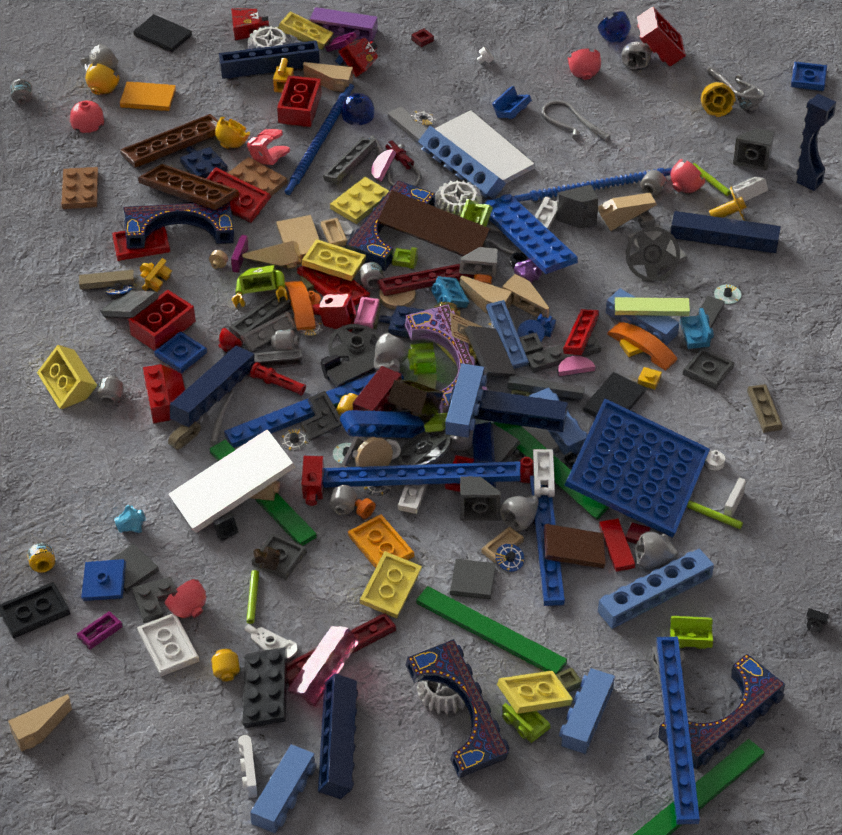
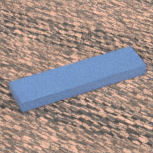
M505 301L487 304L486 309L493 327L496 328L513 368L527 366L529 361Z

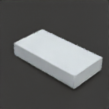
M738 479L725 504L724 515L733 517L745 492V479Z

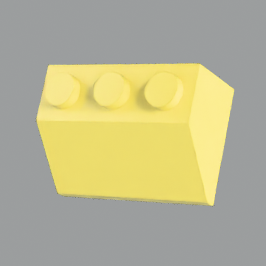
M61 345L56 346L37 372L59 409H64L86 400L97 387L96 382L75 350Z

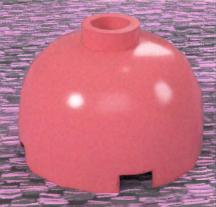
M586 48L571 53L572 57H568L570 71L575 77L584 80L591 79L601 68L600 52L595 49L594 52Z
M89 100L78 102L73 106L70 113L71 126L74 130L75 128L79 129L81 133L97 131L99 126L104 124V114L101 107Z
M680 159L671 170L672 186L677 192L694 193L705 184V178L701 179L700 175L702 173L689 161L684 163L682 162L683 159Z
M191 579L176 589L178 592L174 597L170 594L165 601V605L174 615L180 618H189L191 616L196 618L203 612L202 608L206 603L207 595L199 580Z

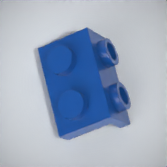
M511 86L492 105L497 118L513 119L521 110L527 107L532 99L530 95H517L515 87Z

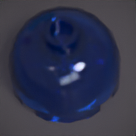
M624 11L613 13V17L610 19L608 17L604 18L598 25L600 35L606 41L614 43L626 40V36H628L631 30V22Z
M354 93L347 96L342 103V118L348 124L353 125L354 122L364 125L373 120L375 109L374 103L369 96L362 93Z

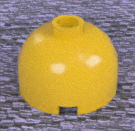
M92 63L88 67L85 79L92 93L96 95L109 94L120 81L119 75L116 77L114 75L115 71L105 65L97 63L96 66H93Z
M722 82L709 84L701 94L702 107L707 114L716 115L715 117L728 114L733 109L732 106L736 100L732 89Z
M220 117L215 129V135L220 141V145L226 149H229V147L238 148L244 145L250 136V132H245L246 127L233 119L226 121L224 120L225 117Z

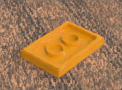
M127 81L120 100V107L170 111L176 85Z
M382 514L348 531L349 538L375 568L384 551L406 560L414 557V551Z

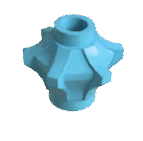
M127 505L123 513L115 518V524L120 533L124 531L141 533V526L146 521L143 510L138 511L130 505Z

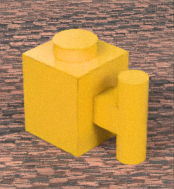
M282 58L280 66L276 68L273 78L274 92L282 93L288 75L294 76L293 68L287 67L288 60L286 58Z

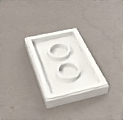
M173 613L137 627V631L161 677L200 662L199 656L178 616Z

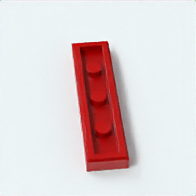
M581 309L563 347L564 354H583L599 318V310Z

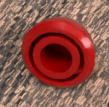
M222 328L219 334L220 344L218 346L227 353L228 350L235 346L241 347L243 345V342L226 328Z
M523 457L519 460L521 464L519 482L530 483V476H534L533 460L530 457Z

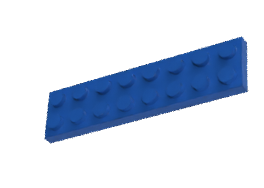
M511 194L482 203L493 208L489 220L545 274L578 263V257Z

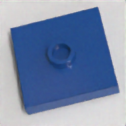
M794 62L791 87L824 91L827 65Z
M180 331L154 351L155 357L173 369L183 373L207 354V348Z
M125 559L85 562L82 600L93 601L123 598L126 571Z

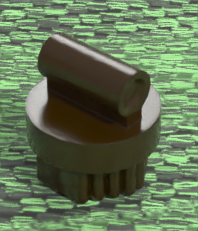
M266 546L263 552L260 549L253 551L255 562L260 564L261 569L276 570L280 559L279 550Z

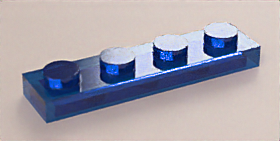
M491 422L475 425L473 431L474 463L495 462L493 425ZM488 482L496 488V482Z

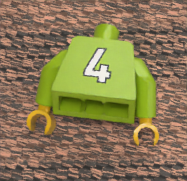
M274 265L251 268L241 274L236 283V295L232 297L235 307L237 308L239 303L242 307L245 306L246 303L242 295L246 293L274 290L276 288L278 302H280V297L283 296L287 301L288 295L285 289L284 274L279 270H275Z

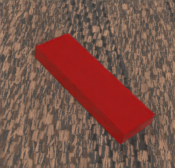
M619 518L600 521L599 528L601 533H603V539L615 572L634 569L635 562Z

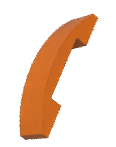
M302 281L285 282V289L294 312L297 331L315 329L313 309L304 283Z
M619 322L608 331V335L620 342V340L624 339L650 355L651 362L665 371L677 361L675 354L662 341L638 326Z

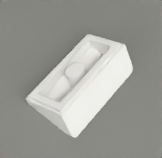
M753 177L733 186L737 197H743L744 202L768 191L766 179L760 177Z

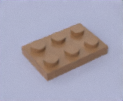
M247 157L228 172L269 193L271 196L288 183L286 177L250 157Z
M98 167L63 169L62 209L97 207Z

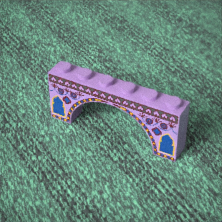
M449 305L406 315L405 327L411 341L429 340L444 347L454 358L458 374L461 363L475 365L474 357L470 356L468 352V343L453 337L451 334L450 312L453 314L455 312L451 311ZM458 374L448 387L440 390L444 392L439 407L441 413L449 411V400L453 385H456Z

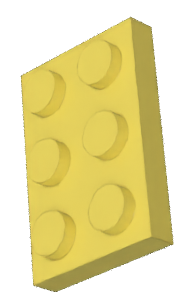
M291 11L280 22L278 27L283 33L292 35L299 41L317 40L318 48L321 50L330 41L334 33Z
M364 177L330 203V209L357 224L368 216L374 207L379 205L382 197L386 196L389 190Z
M316 239L302 259V266L352 281L365 262L366 255Z
M384 551L360 598V604L398 618L421 572L422 566Z
M553 671L499 678L497 686L517 714L570 706L573 700Z

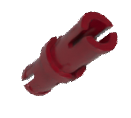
M393 140L389 141L388 143L392 148L386 144V150H394L396 152L394 159L397 162L399 161L407 170L411 169L412 167L408 162L414 166V160L406 154L403 148L400 149Z

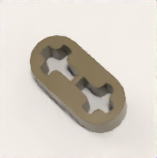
M194 422L190 427L181 425L170 435L168 444L176 450L183 448L199 434L201 430L200 424Z

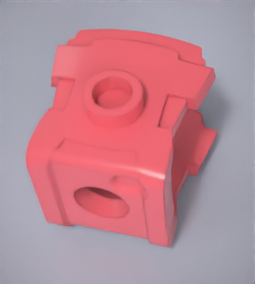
M265 129L257 135L258 137H253L247 143L252 158L264 165H274L279 158L288 154L290 147L274 146L269 149L266 147L270 142L283 135L282 130Z

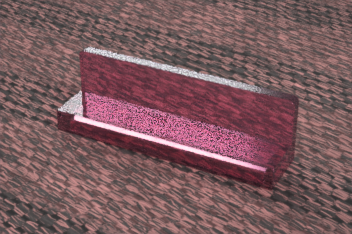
M332 626L289 687L288 691L290 694L301 695L309 706L315 707L324 694V683L334 673L338 674L359 643V640L349 628Z

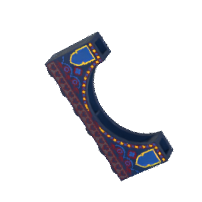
M398 180L394 186L390 187L387 195L382 197L379 205L374 207L371 215L364 220L360 229L356 230L352 239L347 241L346 249L365 254L364 264L375 262L381 266L383 271H386L392 263L393 247L387 245L379 237V233L384 225L378 223V218L391 191H396L434 207L435 193Z
M230 201L216 210L197 203L123 207L127 249L145 248L146 239L150 234L163 226L186 224L202 228L213 236L216 244L234 243V226Z
M453 639L407 657L405 665L414 683L432 681L449 687L460 696L469 711L471 719L470 737L460 749L452 753L450 758L460 779L506 760L510 749L507 741L502 739L499 733L500 727L498 722L493 720L490 715L491 708L488 702L484 701L481 696L482 690L479 683L475 682L472 677L471 666L468 663L466 664L463 659L464 653L461 646L457 645Z
M748 654L738 660L732 667L731 678L736 682L742 694V701L736 710L727 717L714 722L697 723L688 721L693 767L695 769H698L702 764L706 765L715 753L722 752L728 742L736 740L740 736L741 731L746 727L750 728L760 715L764 716L774 703L778 704L784 698L785 683ZM663 722L659 726L658 738L668 746L666 725Z

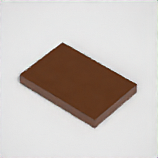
M545 524L544 544L546 560L604 569L606 563L603 533Z

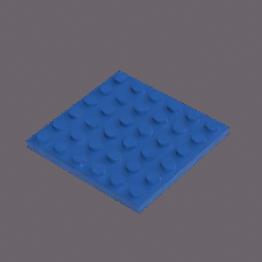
M604 399L564 486L673 538L710 449L616 403Z

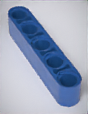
M349 410L340 416L342 426L347 434L352 437L413 438L425 432V424L419 416L410 414V412Z

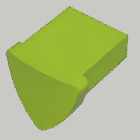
M412 247L411 250L396 248L392 265L414 269L418 260V248Z

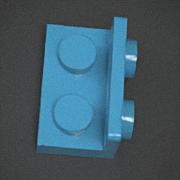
M438 276L431 291L439 306L449 305L450 308L451 306L467 308L470 302L457 278Z
M699 308L698 316L680 317V325L688 349L710 347L714 333L713 329L709 327L708 314L705 315L704 309Z

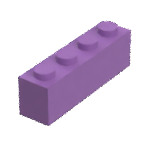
M315 7L310 17L311 22L334 32V36H343L355 32L357 35L356 39L366 38L368 41H373L378 30L376 16Z

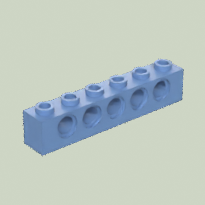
M429 126L418 140L422 145L421 149L427 154L432 152L434 154L432 158L439 163L445 162L444 167L449 171L455 170V175L461 180L466 178L472 185H476L485 198L489 196L494 200L505 186L506 182L432 126Z
M700 548L693 552H688L685 556L669 562L668 565L660 569L653 570L650 574L636 579L633 583L622 586L609 595H604L599 600L598 613L610 628L614 629L708 580L713 575L714 564Z

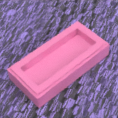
M361 297L354 324L364 325L373 329L380 304L379 299Z

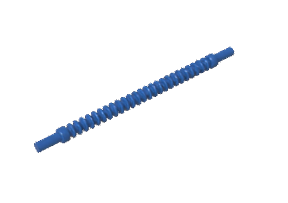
M353 84L346 87L345 91L339 95L308 150L290 177V183L285 189V194L291 195L295 186L301 182L312 160H314L327 135L349 101V95L354 88Z
M672 168L657 169V171L661 172L664 176H669ZM635 172L634 175L630 173L629 176L625 174L624 177L620 175L619 178L615 176V178L610 177V179L605 178V180L601 178L600 181L596 179V182L591 180V182L577 183V185L573 183L572 186L568 184L567 187L563 185L562 188L560 186L557 188L553 187V189L548 188V190L544 188L543 191L539 189L538 192L533 190L530 193L513 197L518 202L527 200L537 201L538 199L542 200L543 197H557L558 192L591 185L594 191L595 188L600 190V187L604 189L605 186L607 188L610 186L614 187L615 185L619 186V184L623 186L624 183L628 185L629 182L631 184L634 181L636 183L638 181L641 182L647 172H639L638 174Z

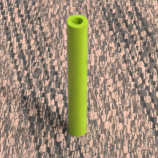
M693 163L702 173L700 175L702 178H705L707 182L725 196L731 194V190L696 163Z
M690 500L688 501L686 508L737 529H741L743 526V522Z
M257 570L251 571L246 622L249 624L255 622L259 571Z

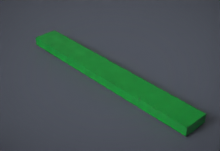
M498 422L493 423L520 441L517 449L532 460L533 449H547L522 426ZM553 455L554 482L598 520L609 507L564 486L571 470Z
M226 439L209 448L210 453L217 461L235 451ZM275 493L274 501L255 499L297 544L304 546L317 538L316 532L278 493Z
M429 586L416 599V604L545 672L553 671L554 674L560 673L567 664L565 657Z
M747 739L695 783L698 809H702L764 757L765 752L750 739ZM674 801L633 835H671L683 824H676Z

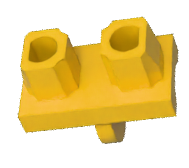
M162 258L155 267L153 263H143L140 266V275L142 278H145V284L142 286L143 290L147 291L151 288L158 292L163 285V281L158 279V276L165 281L169 279L172 270L165 266V259Z

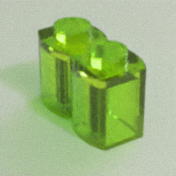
M433 342L410 344L408 355L409 370H413L414 375L436 373V357Z

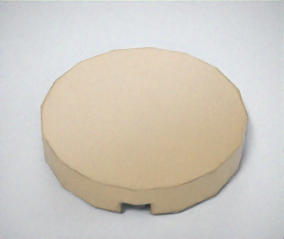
M381 289L379 291V297L383 306L396 310L397 305L410 307L416 298L415 290L384 296Z
M371 437L359 446L355 461L357 467L388 466L392 459L393 450L384 438Z

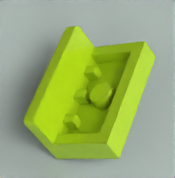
M467 199L460 217L486 227L493 208L487 204H475L471 199Z
M671 616L670 637H678L679 648H713V619L708 617Z
M507 703L502 705L504 721L508 725L512 724L518 734L531 743L551 728L550 723L537 711L517 714L511 705L509 706Z

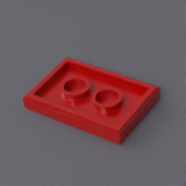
M164 226L149 235L145 242V248L127 249L125 231L112 233L117 261L170 252Z

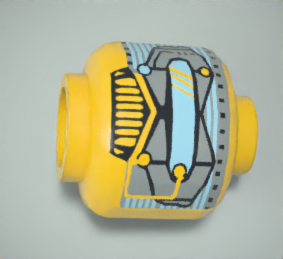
M37 543L28 550L29 565L35 572L44 573L54 567L55 555L50 545Z

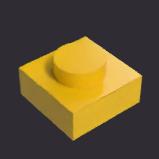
M644 367L638 378V384L655 390L661 379L662 372Z

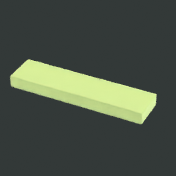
M615 297V315L689 316V298Z

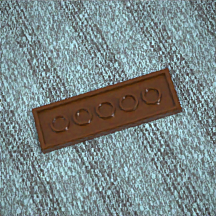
M211 114L205 115L120 150L121 156L135 168L216 136L215 129L218 120Z
M160 164L138 177L140 184L214 210L239 196L237 189L164 164Z
M393 190L378 218L379 224L460 256L483 247L490 232L488 227Z

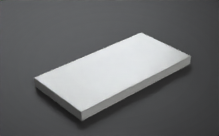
M471 110L435 128L506 183L534 169V163Z
M266 430L169 493V496L193 531L197 533L296 467L270 432Z

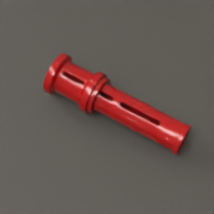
M255 362L251 368V378H259L266 384L273 383L300 396L306 390V384L280 375L273 368L268 369L261 366L259 362Z

